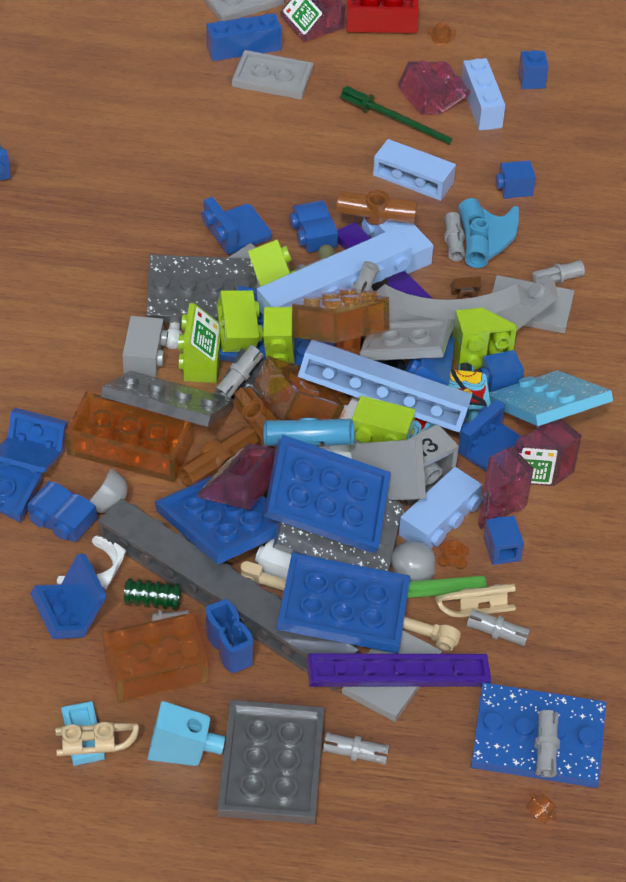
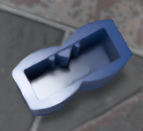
M323 200L293 205L292 214H289L291 228L297 231L299 246H303L307 253L319 251V248L325 244L331 245L333 248L337 247V228Z
M48 481L27 504L30 520L38 527L53 529L54 534L62 540L67 539L77 542L97 520L96 506L92 502L78 494L71 493L62 485L52 481Z
M227 599L206 606V635L211 645L219 650V657L223 666L231 673L252 666V634L243 623L239 622V614L236 607Z

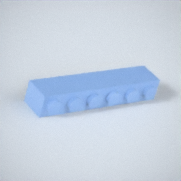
M395 229L387 231L257 288L259 311L264 315V307H292L293 319L313 312L322 306L351 294V285L353 281L356 282L365 261L373 262L380 268L373 284L412 266V246Z
M313 339L304 354L298 374L300 378L358 398L362 395L416 409L415 418L436 425L439 424L456 432H460L472 397L470 393Z

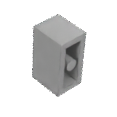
M139 316L130 317L122 355L123 374L134 371L156 377L158 366L163 367L164 350H161L162 346H167L168 330H164L163 319Z

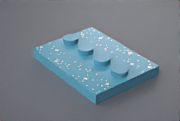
M559 370L538 377H524L517 384L489 393L491 404L497 399L505 404L504 412L536 426L613 401L610 389Z

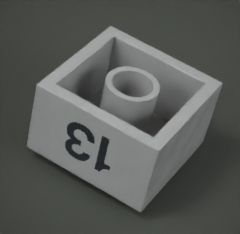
M439 424L429 429H423L417 435L407 439H422L426 493L450 470L456 467L459 446ZM406 499L402 501L409 507L419 499Z

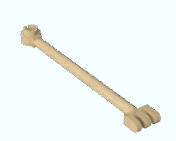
M249 561L241 564V575L245 578L253 579L260 587L262 584L284 591L286 579L264 573L262 565ZM404 616L402 629L431 637V640L436 641V647L443 651L449 652L457 647L461 635L458 629L449 625L435 624L434 626Z

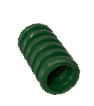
M128 578L125 583V605L134 603L135 606L144 604V607L153 605V608H158V606H163V609L172 607V610L179 608L181 597L180 584L175 583V586H170V583L166 582L165 585H161L159 581L156 584H152L150 580L142 583L140 579L137 582H133L131 578Z

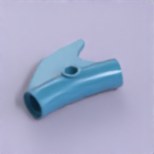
M475 198L466 199L459 204L458 212L463 223L466 240L465 262L470 267L482 268L487 265L488 260L502 252L515 240L519 224V207L514 206L505 216H495L485 210Z
M317 418L265 420L263 430L265 447H277L278 439L282 435L317 447L321 445V442H324L326 446L353 445V420H317Z

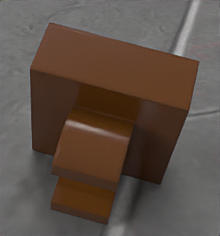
M481 276L455 278L450 284L451 295H457L456 299H463L464 295H469L471 298L478 297L477 293L482 287Z

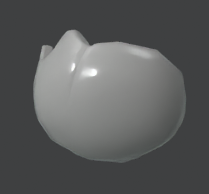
M113 468L110 469L105 481L90 500L96 506V512L106 513L121 498L125 500L128 489L126 480Z
M406 541L399 544L393 550L391 567L394 573L409 575L410 581L431 580L436 571L435 555L432 549L422 541Z

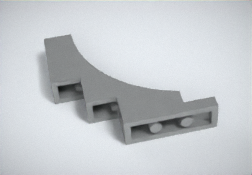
M545 275L529 289L515 284L491 294L453 300L417 297L395 290L384 284L376 292H373L366 299L368 318L373 322L451 319L454 328L456 310L483 307L516 324L518 330L558 299L554 279Z

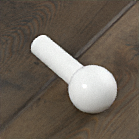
M170 323L167 348L178 349L179 334H183L180 331L181 323Z

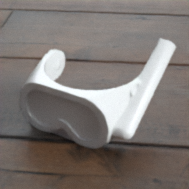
M94 536L92 543L104 550L112 560L113 566L109 570L97 574L102 587L107 589L126 554V550L115 542L112 544V542H108L107 539H103L101 536ZM58 576L57 584L61 585L65 576Z

